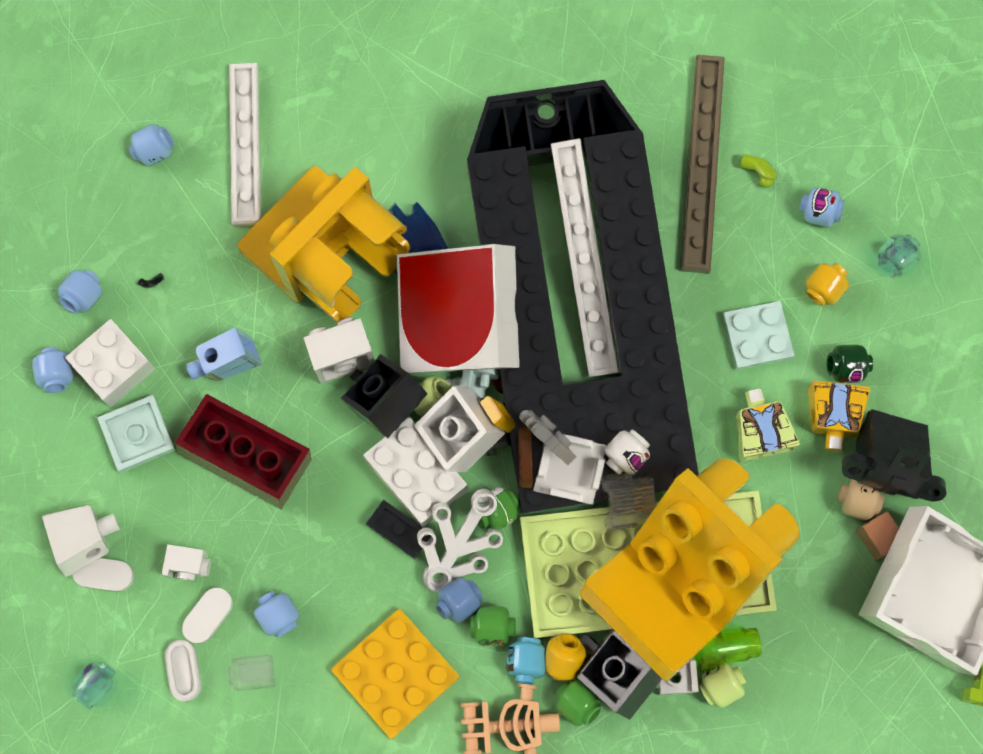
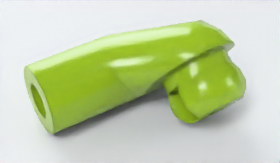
M747 154L742 155L740 167L756 171L760 175L759 184L763 187H772L774 179H777V172L770 163L763 158Z

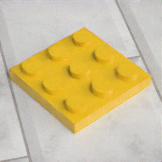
M400 608L331 669L333 674L391 740L460 678L457 672Z

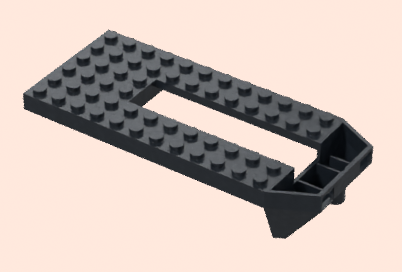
M605 80L487 97L467 158V168L479 245L499 244L515 246L517 288L515 315L518 324L519 368L499 369L505 408L516 423V427L509 432L521 513L586 504L533 491L544 443L532 431L533 484L532 488L521 489L519 484L518 429L520 427H527L519 418L520 413L524 410H531L539 418L544 414L556 425V428L553 430L554 433L559 430L562 434L591 440L594 443L607 446L620 431L630 432L633 429L650 444L647 448L650 453L649 459L633 475H629L624 471L620 475L614 472L606 464L609 458L604 453V467L599 489L595 493L594 502L612 500L611 488L641 484V487L652 485V488L642 489V491L653 490L651 493L667 491L676 477L688 468L698 476L643 132ZM543 105H548L554 110V116L550 119H543L539 116L538 109ZM580 138L584 158H586L621 376L563 385L528 166L553 163L552 143Z

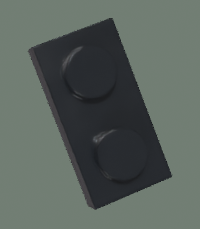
M383 500L366 525L416 560L423 550L417 540V533L423 527ZM424 535L421 540L427 542L432 536Z

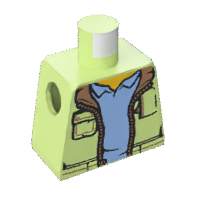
M762 389L746 392L748 408L739 410L736 415L740 463L795 451L800 445L782 403L777 401L766 404Z

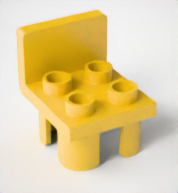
M317 166L311 167L237 244L240 253L292 300L299 304L307 296L336 323L350 318L361 306L360 297L345 285L352 278L353 271L341 258L350 249L384 277L390 276L397 269V254H407L410 250V244L401 236L402 233L404 234L407 231V227L373 198L369 178L356 167L343 179L335 173L328 176Z
M727 458L716 460L698 476L688 468L676 477L631 543L591 575L579 590L580 596L666 681L678 673L730 623L783 560L781 557L794 546L799 538V527L795 518L781 504H774L748 526L724 503L749 480L748 472L737 462Z

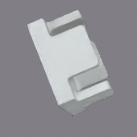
M565 435L572 443L568 448L577 456L567 465L543 444L533 491L593 505L605 460L603 458L606 445Z

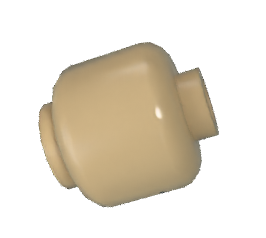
M852 479L848 485H841L837 501L842 502L841 509L843 514L863 521H869L873 516L878 517L885 495L877 488L857 483L856 480Z

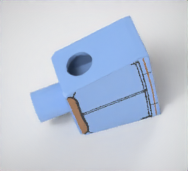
M234 327L197 346L196 353L199 359L188 363L186 366L193 380L206 375L216 381H221L262 365L253 338Z

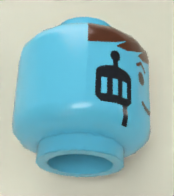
M518 637L517 642L509 645L506 670L510 675L516 677L515 682L534 684V679L545 675L546 647L541 645V640L528 637Z

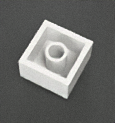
M346 318L339 321L335 327L327 330L325 327L317 328L310 331L309 336L303 337L320 384L350 375L356 369L360 371L367 369L375 361L361 318L356 320L354 318Z
M112 319L107 321L65 357L110 408L156 370Z
M454 385L414 425L446 472H466L505 434L504 430L493 424L480 404L482 400L475 390L470 387Z

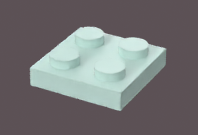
M781 301L723 313L722 316L736 370L794 358L795 355Z
M154 395L97 417L116 468L120 473L176 450Z

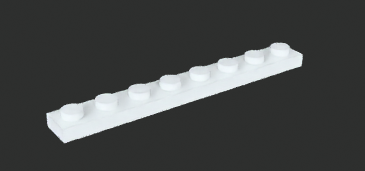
M579 138L552 143L551 148L589 377L618 373L619 368L582 141Z

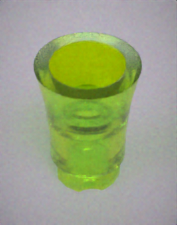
M757 628L723 629L695 656L699 671L704 672L724 663L732 664L749 661L750 658H758L762 655L759 632Z

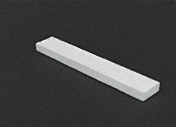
M258 63L229 64L233 227L254 226L262 218Z

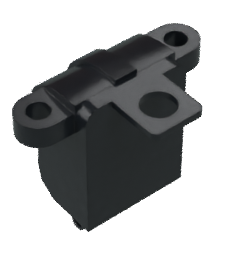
M873 409L868 411L857 436L856 453L848 454L842 459L843 475L849 479L856 480L857 483L877 488L880 492L890 495L898 494L912 499L920 498L931 502L944 499L947 494L946 482L943 478L932 475L928 425Z

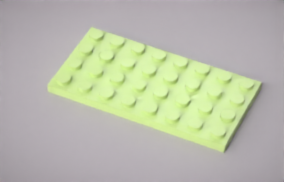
M759 490L734 493L724 502L748 526L762 515ZM651 502L654 503V505L644 506V508H655L659 502ZM613 507L520 517L535 639L555 637L561 634L574 635L613 629L580 596L579 590L591 575L631 543L653 510L614 516ZM771 574L735 616L777 611Z

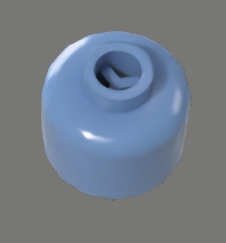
M457 578L439 589L437 594L439 602L436 603V609L443 619L449 618L454 623H461L471 617L472 614L477 613L483 597L474 581Z

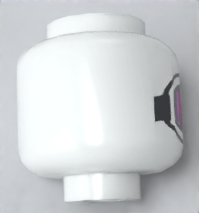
M633 429L630 432L620 431L605 448V454L609 458L606 464L618 475L623 471L633 475L649 459L650 453L647 448L650 444Z

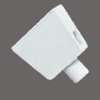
M89 505L42 516L56 564L65 577L72 575L109 552L105 536L121 530L114 513L99 519L93 508Z

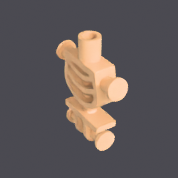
M518 684V688H521L520 700L508 701L504 705L500 714V720L489 721L488 701L482 702L483 718H476V706H479V703H462L460 707H463L464 719L461 720V725H467L468 730L467 734H462V739L466 741V751H463V754H482V750H478V738H484L485 754L491 753L490 734L498 732L501 733L503 741L510 750H524V754H537L536 747L542 744L541 733L560 732L559 713L539 714V703L532 701L533 689L536 690L537 686ZM517 705L513 720H504L507 710ZM522 706H528L525 719H518ZM531 711H533L532 719L530 718ZM483 723L484 732L475 733L474 724ZM532 730H534L535 738L532 736ZM519 731H526L530 744L524 743ZM505 732H514L520 746L511 744Z

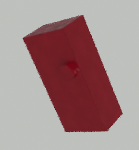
M208 394L204 396L175 441L179 455L281 510L312 460L309 448Z

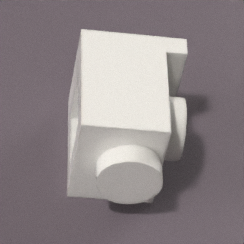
M167 544L161 575L173 579L174 573H177V579L194 581L195 576L203 578L204 576H209L211 559L208 558L207 552L200 549Z
M696 660L689 661L678 672L680 675L678 683L662 679L656 686L658 688V695L699 692Z

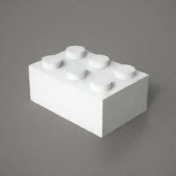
M409 417L400 424L399 428L389 438L384 437L367 451L363 457L414 520L424 528L434 520L432 508L435 504L444 502L448 506L452 505L468 491V485L457 472H446L414 426L415 423ZM445 509L438 510L436 515L439 516Z

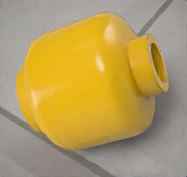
M821 263L805 282L807 290L805 293L822 307L825 304L832 306L849 288V282L846 279L848 273L837 263H834L832 266Z
M561 634L551 638L548 642L545 653V671L552 678L558 681L576 678V674L582 668L586 657V649L580 640L571 634Z

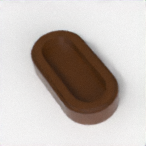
M520 427L518 429L519 484L521 489L532 488L531 430L528 427Z

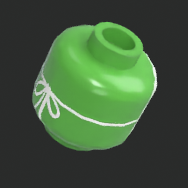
M495 487L490 491L494 494L497 501L496 510L491 515L482 516L478 525L481 528L501 530L517 519L519 502L510 490ZM480 497L478 503H486L488 497Z

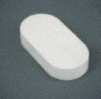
M103 558L97 559L72 574L74 581L82 587L114 592L127 590L134 581V571L130 565L123 561Z
M221 588L208 590L183 622L182 631L185 638L195 644H202L210 640L232 610L233 600L231 595Z
M176 640L169 644L165 651L171 694L177 700L188 702L197 698L202 690L198 656L193 644L186 640Z

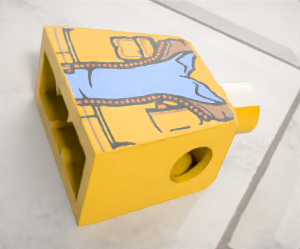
M813 380L809 385L808 398L811 430L814 434L826 435V451L843 452L844 437L854 438L859 433L870 387Z

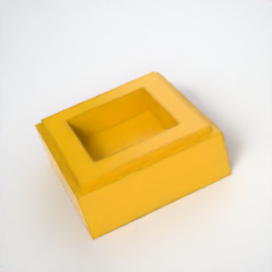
M489 396L480 402L494 425L507 433L516 427V423L503 404Z

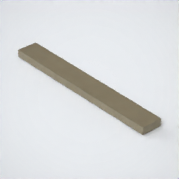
M696 55L681 260L682 272L710 274L725 60V57Z

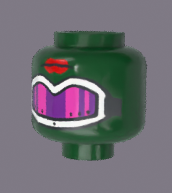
M837 345L827 356V371L836 382L860 383L866 379L868 372L872 371L873 358L871 355H868L867 350L862 345Z

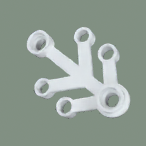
M480 489L472 495V508L456 535H454L450 521L451 510L449 506L444 502H439L433 506L432 515L439 524L446 547V552L441 560H439L434 546L436 543L434 531L430 528H422L417 533L418 543L424 549L429 565L423 573V581L425 586L431 591L438 592L440 588L449 584L455 578L474 572L478 574L483 573L488 568L487 558L482 553H474L470 557L469 562L453 566L457 557L489 547L498 548L502 545L504 539L501 531L492 528L486 530L484 536L468 540L481 517L491 515L496 510L497 501L490 490ZM480 497H488L486 503H478ZM440 509L447 511L444 516L436 515ZM496 534L499 536L496 541H489L491 535ZM424 535L432 536L427 542L421 540ZM475 561H484L481 566H474ZM443 573L440 579L433 578L434 574Z

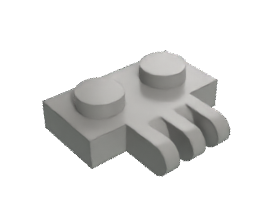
M524 410L520 413V420L563 462L569 465L577 457L568 448L572 444L571 441L559 430L554 433L553 430L556 428V425L544 414L539 418L531 410Z

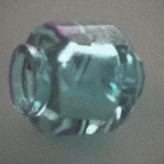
M901 234L891 236L878 250V266L891 277H904L908 275L921 261L920 243L909 234L906 236Z
M103 661L99 666L95 663H87L71 683V687L74 690L72 696L88 709H92L93 706H104L118 688V682L113 677L117 672Z

